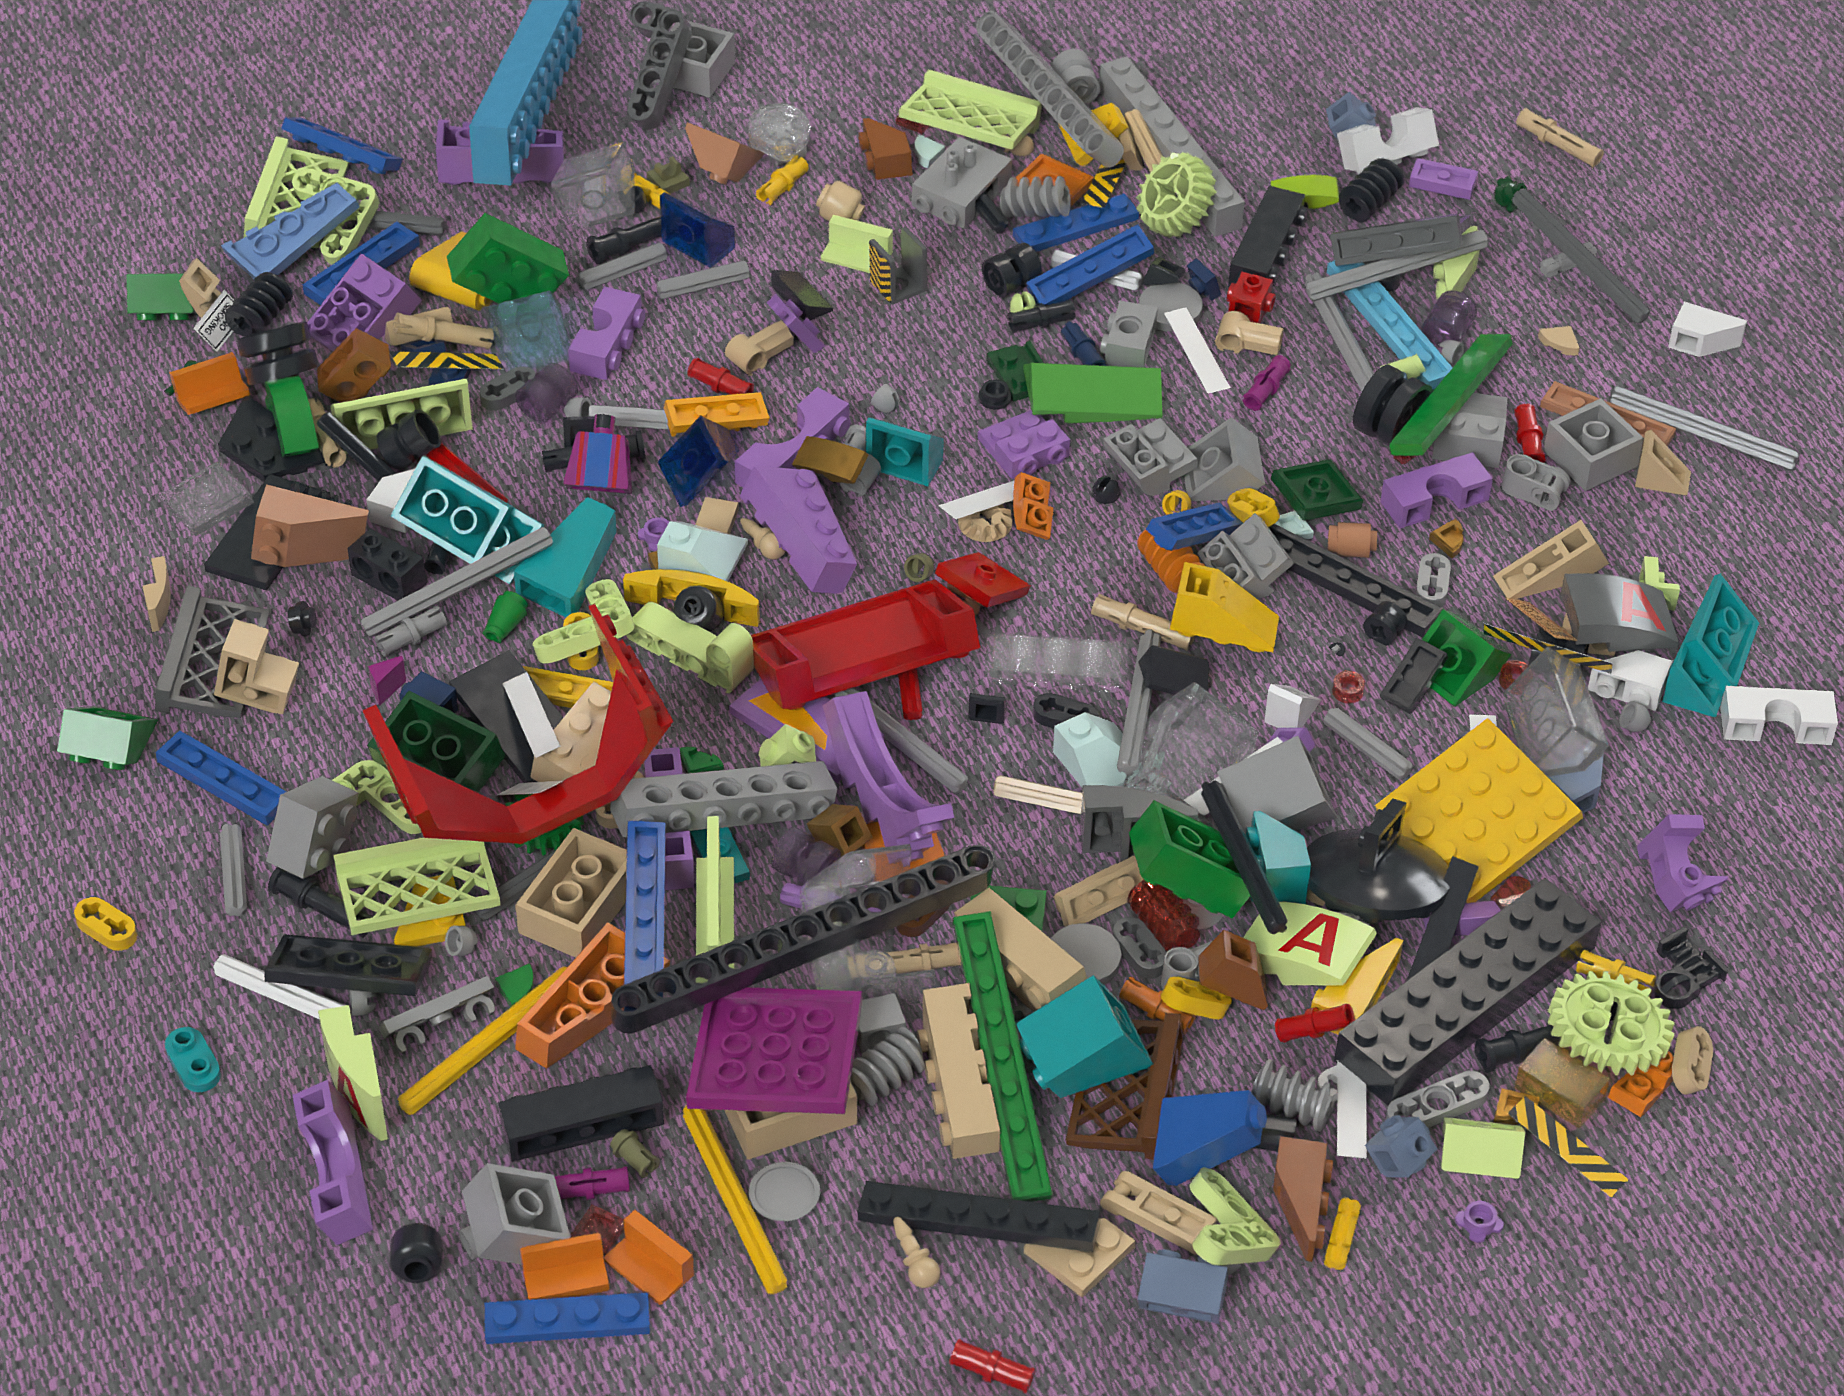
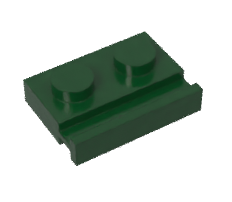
M1031 341L1025 342V346L1018 347L1016 344L987 352L986 360L997 378L1007 384L1011 392L1012 402L1029 397L1023 371L1024 364L1044 363Z

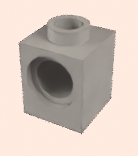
M895 993L862 1000L857 1043L861 1054L867 1050H873L877 1043L880 1041L885 1042L889 1035L892 1033L897 1034L898 1029L906 1027V1021Z

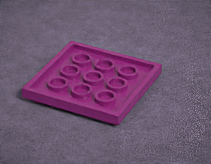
M747 987L705 1004L686 1094L687 1109L845 1114L862 1009V991Z

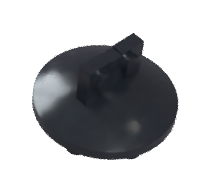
M1392 798L1383 810L1379 809L1376 812L1370 826H1364L1363 829H1346L1331 832L1317 838L1307 847L1311 863L1307 886L1317 897L1325 902L1327 909L1334 912L1344 911L1360 916V919L1366 923L1377 924L1382 920L1427 918L1431 915L1432 911L1438 909L1445 902L1450 888L1443 881L1448 865L1441 856L1428 846L1401 835L1406 802Z

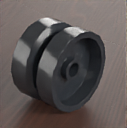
M307 321L273 328L235 340L241 357L250 358L262 355V360L249 363L244 368L248 385L298 376L301 372L319 367L315 350L305 348L293 351L292 348L293 346L306 343L311 338Z
M1389 364L1382 366L1372 375L1358 398L1353 414L1354 428L1370 437L1378 435L1379 442L1390 447L1391 441L1433 392L1432 387L1414 377L1407 379L1405 372Z

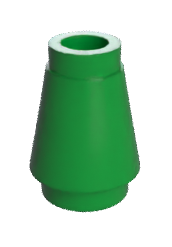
M505 591L503 595L497 596L486 628L483 631L485 638L501 643L527 616V601L512 591Z

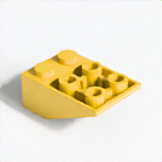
M1184 562L1169 630L1177 631L1179 634L1187 637L1200 636L1209 638L1219 644L1226 645L1232 643L1245 646L1254 652L1268 651L1273 653L1279 616L1219 569Z

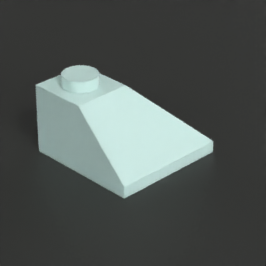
M670 521L657 544L658 569L697 572L728 582L748 544V539L686 522Z
M1084 712L1054 726L1053 753L1082 788L1083 785L1120 787L1153 771L1142 756L1140 757L1139 768L1134 771L1132 776H1126L1125 772L1118 771L1117 762L1123 733L1114 722Z

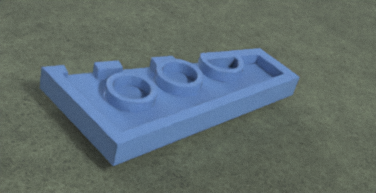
M335 183L302 201L300 208L287 213L284 211L274 216L276 221L261 229H258L256 226L245 232L247 236L235 243H232L230 240L221 245V247L253 279L263 272H270L278 276L360 206L351 194L338 183Z

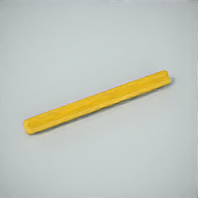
M560 967L398 1097L399 1107L408 1115L415 1114L517 1032V1023L567 967Z
M686 1105L683 1108V1118L767 1293L772 1295L784 1291L787 1288V1278L705 1109H687Z

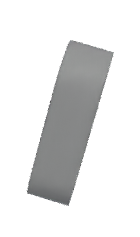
M1438 553L1427 554L1421 558L1418 571L1416 595L1439 607L1445 605L1448 593L1451 563L1447 557ZM1431 567H1438L1437 575H1431ZM1429 587L1436 588L1435 596L1428 595Z

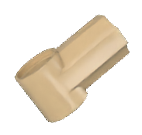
M1230 311L1223 315L1215 344L1221 351L1227 349L1233 350L1234 353H1239L1242 349L1278 355L1284 329L1250 322L1243 313Z
M780 320L750 337H747L745 334L736 335L727 344L725 355L751 376L753 375L751 372L758 368L763 369L769 358L792 346L793 335L790 333L787 325Z

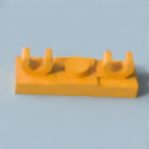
M761 392L665 400L663 407L672 437H675L677 433L683 432L693 435L695 431L708 432L731 429L739 431L743 427L757 428L758 426H767L769 422V415Z

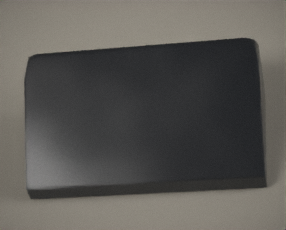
M771 271V286L786 302L790 299L803 312L800 316L803 320L808 318L811 321L833 311L831 305L799 272Z
M1152 645L1138 661L1147 688L1196 701L1207 700L1209 662L1207 659Z

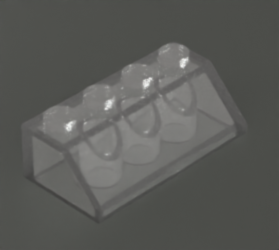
M989 632L987 634L984 677H992L991 684L1013 685V679L1027 680V686L1048 688V681L1063 682L1062 689L1083 690L1084 684L1098 685V691L1119 693V686L1126 687L1129 641Z
M1549 646L1541 652L1501 695L1519 749L1547 777L1585 771L1594 761L1599 760L1609 746L1580 666Z

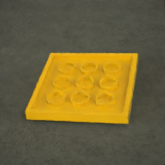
M1489 718L1481 722L1375 805L1376 811H1378L1379 809L1383 810L1392 798L1406 802L1401 835L1412 838L1431 848L1441 856L1448 867L1452 856L1479 866L1466 900L1467 904L1477 902L1583 819L1582 811Z

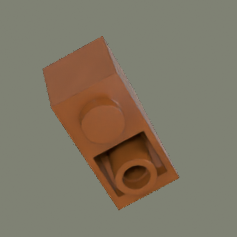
M870 118L862 119L863 132H858L861 151L867 150V152H864L867 171L873 170L876 180L912 176V156L905 132Z
M1223 930L1198 956L1200 985L1264 1011L1268 1007L1266 978L1256 943Z

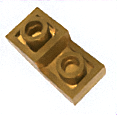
M806 436L792 465L796 469H807L815 471L817 474H823L832 482L855 484L869 455L865 451L846 444Z

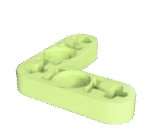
M303 169L297 172L292 179V186L301 200L304 201L335 183L343 187L357 202L362 200L359 205L360 207L329 232L321 243L320 248L327 263L334 264L357 248L378 209L379 198L375 189L369 184L314 169ZM349 220L358 221L353 229H342L345 222Z
M600 580L587 587L585 593L589 605L595 603L602 616L607 614L610 616L617 631V635H614V637L618 639L633 631L635 625L630 610L613 580ZM592 617L545 633L533 642V647L540 663L556 662L601 645Z
M373 760L360 761L332 780L359 793L356 806L367 800L406 833H422L418 824H412L411 820L408 819V814L400 799L391 803L382 800L387 794L398 793L388 770L381 764ZM366 775L370 777L374 775V778L371 780L367 777L361 779V776Z
M1201 1168L1190 1183V1190L1207 1210L1217 1218L1220 1224L1206 1225L1202 1228L1192 1243L1195 1252L1208 1263L1219 1266L1268 1261L1280 1246L1281 1242L1277 1234L1221 1174L1209 1168Z

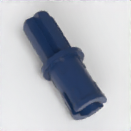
M1070 321L1065 323V327L1061 329V335L1071 347L1072 356L1074 358L1078 357L1083 365L1107 366L1105 359L1095 349L1094 340L1087 337L1077 323Z

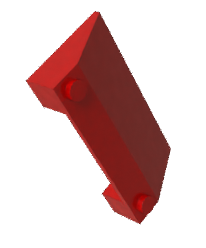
M936 579L751 635L756 671L771 698L782 709L786 708L789 710L801 708L806 702L940 660L963 658L970 653L969 651L981 648L974 609Z

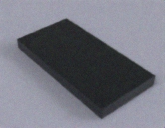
M269 474L205 562V572L266 591L283 567L251 559L256 514L266 485L288 490L294 481ZM299 483V492L302 493L308 485ZM312 487V493L315 497L321 489ZM325 491V492H326V500H330V499H331L330 492Z
M508 650L450 680L449 685L456 688L458 701L477 725L497 734L505 754L504 759L523 783L538 782L531 778L534 754L503 686V683L527 671L511 651ZM528 674L554 730L563 719V716Z
M285 934L282 936L264 970V980L271 983L416 996L430 966L432 949Z

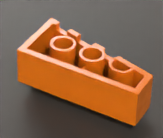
M607 922L517 1023L515 1045L517 1051L547 1069L612 1024V995L617 988L624 985L625 932ZM664 957V968L670 966V960Z

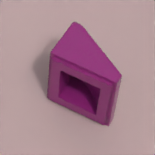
M402 656L368 666L371 689L380 706L406 682L404 659Z

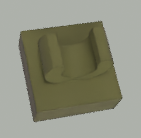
M673 156L669 158L670 163L662 166L657 162L654 169L647 172L648 181L657 185L658 189L662 188L670 194L690 186V178L681 170V164Z

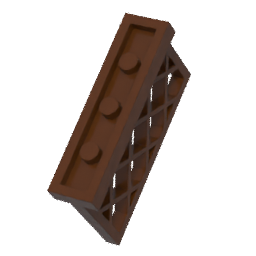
M1165 1013L1164 1021L1131 1019L1139 1036L1143 1033L1157 1034L1156 1040L1145 1046L1149 1056L1153 1054L1151 1058L1153 1065L1150 1066V1071L1137 1079L1132 1074L1123 1076L1129 1084L1115 1093L1109 1089L1106 1083L1075 1093L1065 1140L1066 1145L1087 1149L1144 1152L1145 1159L1154 1160L1162 1098H1169L1174 1095L1185 1036L1181 1014ZM1099 1088L1107 1098L1091 1107L1084 1100L1085 1095ZM1137 1091L1144 1098V1101L1129 1110L1122 1100ZM1115 1105L1123 1115L1107 1124L1099 1115ZM1090 1120H1093L1101 1128L1092 1135H1077L1078 1127ZM1130 1122L1138 1129L1136 1138H1122L1115 1133Z

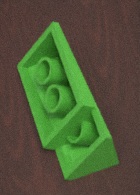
M1049 363L1024 364L1023 371L1032 415L1062 414L1064 423L1115 422L1162 418L1161 368Z

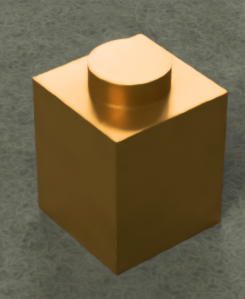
M832 804L806 823L820 852L824 855L847 857L873 838L858 806Z

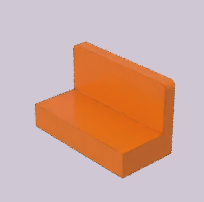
M232 352L169 372L176 399L188 415L250 395L249 387L242 381L236 356Z
M634 1210L623 1219L625 1238L604 1256V1261L643 1293L648 1292V1297L661 1305L694 1276L693 1254Z
M600 1233L535 1244L520 1249L528 1300L579 1297L610 1291Z

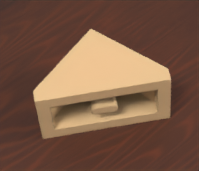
M1652 430L1645 432L1635 487L1688 495L1691 471Z

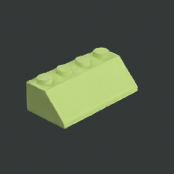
M467 379L352 400L330 406L331 414L369 449L379 448L377 444L378 432L390 425L399 423L401 418L417 409L424 411L431 417L439 430L440 436L473 429Z

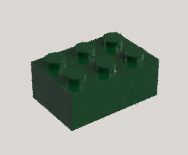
M411 691L406 693L385 721L404 759L479 793L505 758L497 734ZM373 737L367 745L370 754L375 762L387 769Z

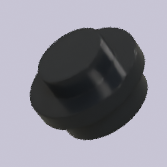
M995 379L989 380L979 390L978 400L985 408L998 410L1010 404L1011 392L1005 382Z
M299 601L295 606H290L288 609V623L293 634L300 633L302 636H309L311 628L316 627L317 618L313 607H309L305 601Z

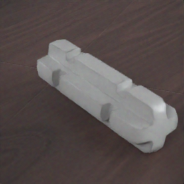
M1591 242L1583 243L1596 256V247H1593ZM1561 252L1554 255V259L1549 257L1542 260L1539 270L1546 278L1558 275V271L1562 273L1577 267V265Z

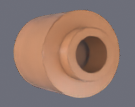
M1338 522L1337 525H1329L1328 551L1336 553L1340 557L1369 558L1370 551H1376L1377 531L1371 530L1370 523Z

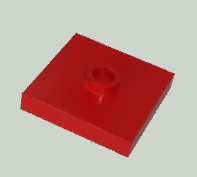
M980 552L940 562L935 571L938 577L986 608L1024 597L1028 594L1031 586Z

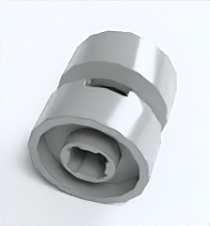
M1068 49L1058 54L1052 62L1051 67L1084 103H1091L1097 97L1100 85L1087 54L1079 49Z

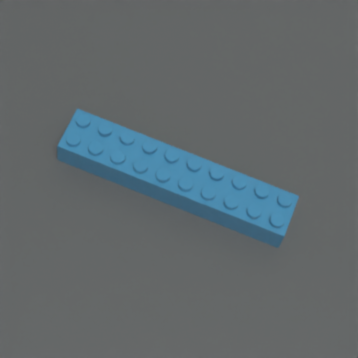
M580 0L531 1L469 125L473 183L511 186L516 174L521 173L522 161L528 158L529 146L535 143L536 131L542 128L544 114L548 115L550 102L556 98V89L562 85L563 74L569 70L570 59L575 57L576 46L582 42V27L577 25V17L580 16L581 12Z

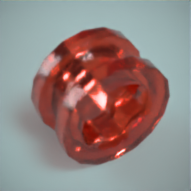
M1519 660L1507 661L1501 667L1499 683L1506 691L1512 693L1525 692L1531 684L1532 669L1528 664ZM1512 674H1518L1520 679H1513Z
M1354 671L1339 672L1333 680V696L1342 703H1356L1363 697L1365 680L1359 673ZM1349 684L1354 686L1350 687L1349 690L1343 688L1347 687Z

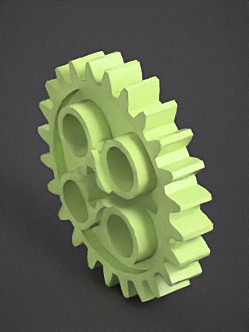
M1589 971L1586 980L1579 974H1575L1573 982L1567 979L1564 980L1562 988L1557 987L1548 1009L1550 1013L1548 1024L1554 1026L1551 1034L1552 1036L1561 1037L1559 1046H1571V1058L1582 1055L1585 1057L1583 1065L1588 1066L1595 1062L1598 1065L1599 1072H1603L1605 1067L1609 1066L1615 1075L1619 1074L1621 1068H1625L1630 1075H1634L1636 1067L1643 1072L1648 1071L1650 1064L1657 1067L1661 1058L1666 1057L1675 1033L1671 1032L1674 1021L1668 1020L1670 1010L1660 1009L1663 1001L1661 998L1650 999V988L1640 991L1637 989V980L1632 981L1630 984L1624 983L1622 974H1619L1617 979L1613 980L1607 971H1604L1602 978H1597L1592 971ZM1613 1001L1618 1004L1617 1012L1611 1028L1612 1035L1609 1044H1606L1604 1042L1605 1033L1611 1017L1610 1010Z

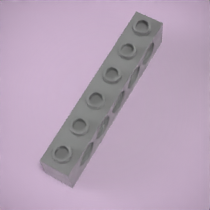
M824 761L631 779L618 799L611 802L610 810L622 837H627L628 821L665 822V833L707 829V816H719V828L813 819L835 803L837 787Z

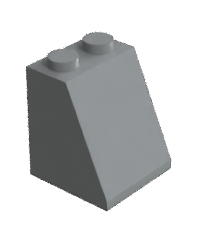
M1298 736L1217 771L1222 782L1220 784L1229 803H1231L1244 833L1246 832V827H1251L1253 811H1262L1294 831L1338 818L1313 758Z

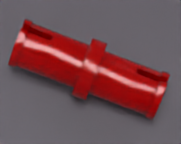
M698 357L694 358L688 367V377L711 386V390L716 393L721 391L728 395L753 393L754 391L753 383L746 382L730 374V370L725 367L719 369Z
M1521 404L1514 410L1518 426L1516 433L1517 441L1522 445L1524 455L1544 463L1546 457L1541 442L1544 435L1542 428L1537 423L1535 407L1532 404Z
M1347 1003L1323 1010L1315 1007L1307 1009L1305 1014L1277 1019L1275 1021V1032L1279 1041L1283 1043L1307 1036L1316 1039L1323 1037L1325 1032L1345 1028L1355 1020L1352 1007Z
M961 1339L957 1340L949 1361L951 1365H956L982 1375L983 1381L991 1383L992 1380L1021 1390L1026 1394L1036 1371L1034 1367H1028L1002 1357L1001 1351L994 1349L992 1352L963 1342Z

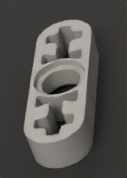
M1464 1071L1393 1100L1388 1106L1386 1120L1398 1115V1112H1402L1404 1116L1419 1117L1428 1128L1443 1122L1444 1117L1454 1118L1485 1104L1489 1093V1081L1479 1072ZM1465 1085H1468L1471 1089L1478 1088V1093L1474 1094L1471 1090L1464 1091ZM1432 1098H1440L1448 1104V1107L1443 1110H1435L1427 1104V1101Z

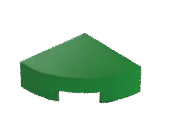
M696 747L679 748L681 761L687 774L724 770L722 761L715 754L711 756L705 752L697 751Z
M530 963L495 978L497 988L510 1007L533 989L534 976Z

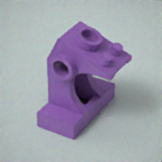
M1668 814L1637 845L1639 859H1649L1655 891L1669 912L1682 907L1689 911L1704 902L1707 904L1713 901L1714 898L1711 894L1714 896L1722 892L1720 886L1728 880L1727 876L1704 875L1698 866L1691 864L1689 861L1687 848L1705 829L1702 815ZM1685 873L1688 874L1692 878V880L1688 879Z

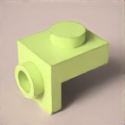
M785 724L771 738L766 739L762 743L759 750L760 765L763 767L791 764L794 760L799 763L816 762L815 740L806 732Z

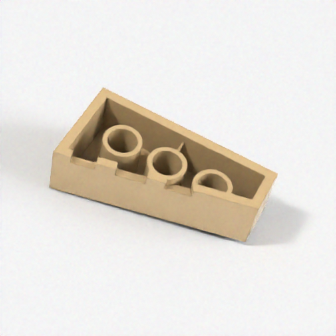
M986 889L954 912L955 916L991 911L1006 984L1032 1011H1037L1087 979L1083 965L992 889Z
M969 983L923 990V1029L917 1030V1040L921 1046L922 1053L927 1052L929 1059L924 1061L926 1080L928 1084L935 1083L936 1091L932 1092L935 1115L942 1114L944 1123H939L941 1142L943 1147L950 1146L953 1159L999 1152L1000 1129L990 1084H985L987 1083L986 1062L983 1050H979L975 1013L970 1014L971 991Z

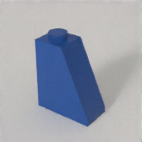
M1250 1090L1162 1098L1153 1169L1167 1185L1177 1186L1195 1177L1201 1168L1211 1169L1259 1145L1262 1128L1267 1123L1264 1106L1259 1103Z

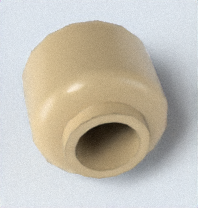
M835 181L832 185L827 183L816 203V206L820 208V216L827 221H830L833 215L859 221L865 209V206L860 204L862 200L861 192L841 181Z

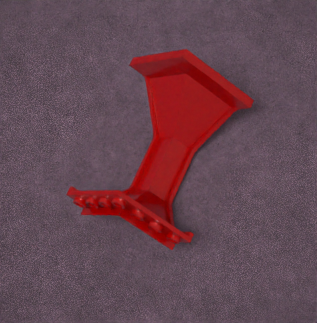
M595 603L588 606L613 679L596 764L541 793H535L509 806L485 797L404 759L377 705L375 704L362 710L400 800L412 824H418L424 838L523 844L618 799L674 721L630 645L626 646L623 639L618 641L614 637V635H617V631L608 614L602 616Z

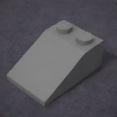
M1473 393L1434 441L1432 459L1446 461L1453 457L1473 452L1483 466L1499 468L1508 397Z

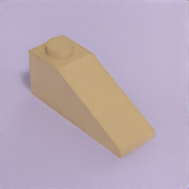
M1582 520L1502 569L1493 577L1507 598L1518 599L1562 587L1564 574H1594L1608 565L1609 562Z

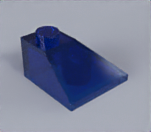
M665 192L660 195L662 242L710 268L735 249V228L733 225Z
M700 415L657 462L679 506L683 507L687 506L740 450L727 428Z

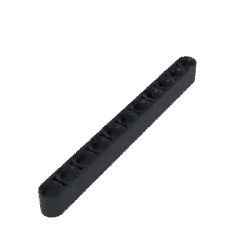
M970 845L622 985L612 995V1024L622 1033L631 1034L639 1032L983 892L991 884L995 862L994 854L984 845ZM975 866V867H979V868H981V869H983V870H981V871H976V870L971 869L970 867ZM944 880L947 881L949 884L943 885L937 883L936 881ZM902 894H911L915 898H905ZM873 907V908H878V909H880L881 911H880V912H871V911H869V910H867V909ZM840 921L846 923L847 925L837 926L833 924V922ZM806 935L812 937L813 939L802 940L798 937ZM772 949L777 951L778 953L771 955L766 954L763 951ZM736 963L742 965L743 967L734 969L729 967L728 965ZM700 977L705 978L708 981L705 983H696L695 981H693V979ZM660 992H669L672 994V996L664 998L658 996L657 994ZM626 1006H632L637 1010L625 1012L621 1009Z

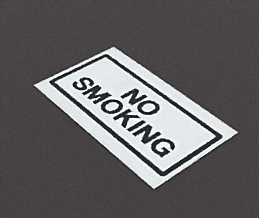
M225 290L193 328L216 352L233 332L226 323L224 314L226 309L235 300Z

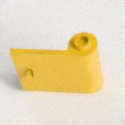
M461 231L415 260L409 274L411 286L478 311L492 303V300L452 282L447 255L466 235L465 232Z

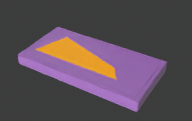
M760 679L729 705L730 714L767 738H771L785 724L811 735L815 740L816 761H824L833 781L839 783L842 780L823 705L830 701L827 697L824 696L808 701L803 707L798 709H782L771 698Z

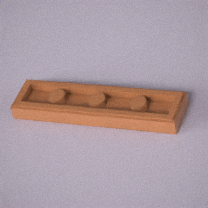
M1554 381L1542 398L1540 407L1563 416L1599 398ZM1605 401L1642 437H1645V432L1652 430L1668 446L1675 436L1676 428Z

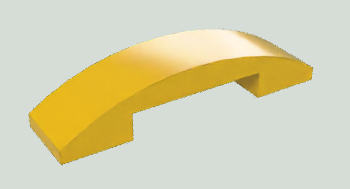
M669 569L637 571L625 574L623 577L625 601L643 605L648 602L659 604L661 598L676 600V597L682 590L690 586H702L715 592L720 597L724 606V621L754 627L759 626V600L744 589L720 578L697 572Z

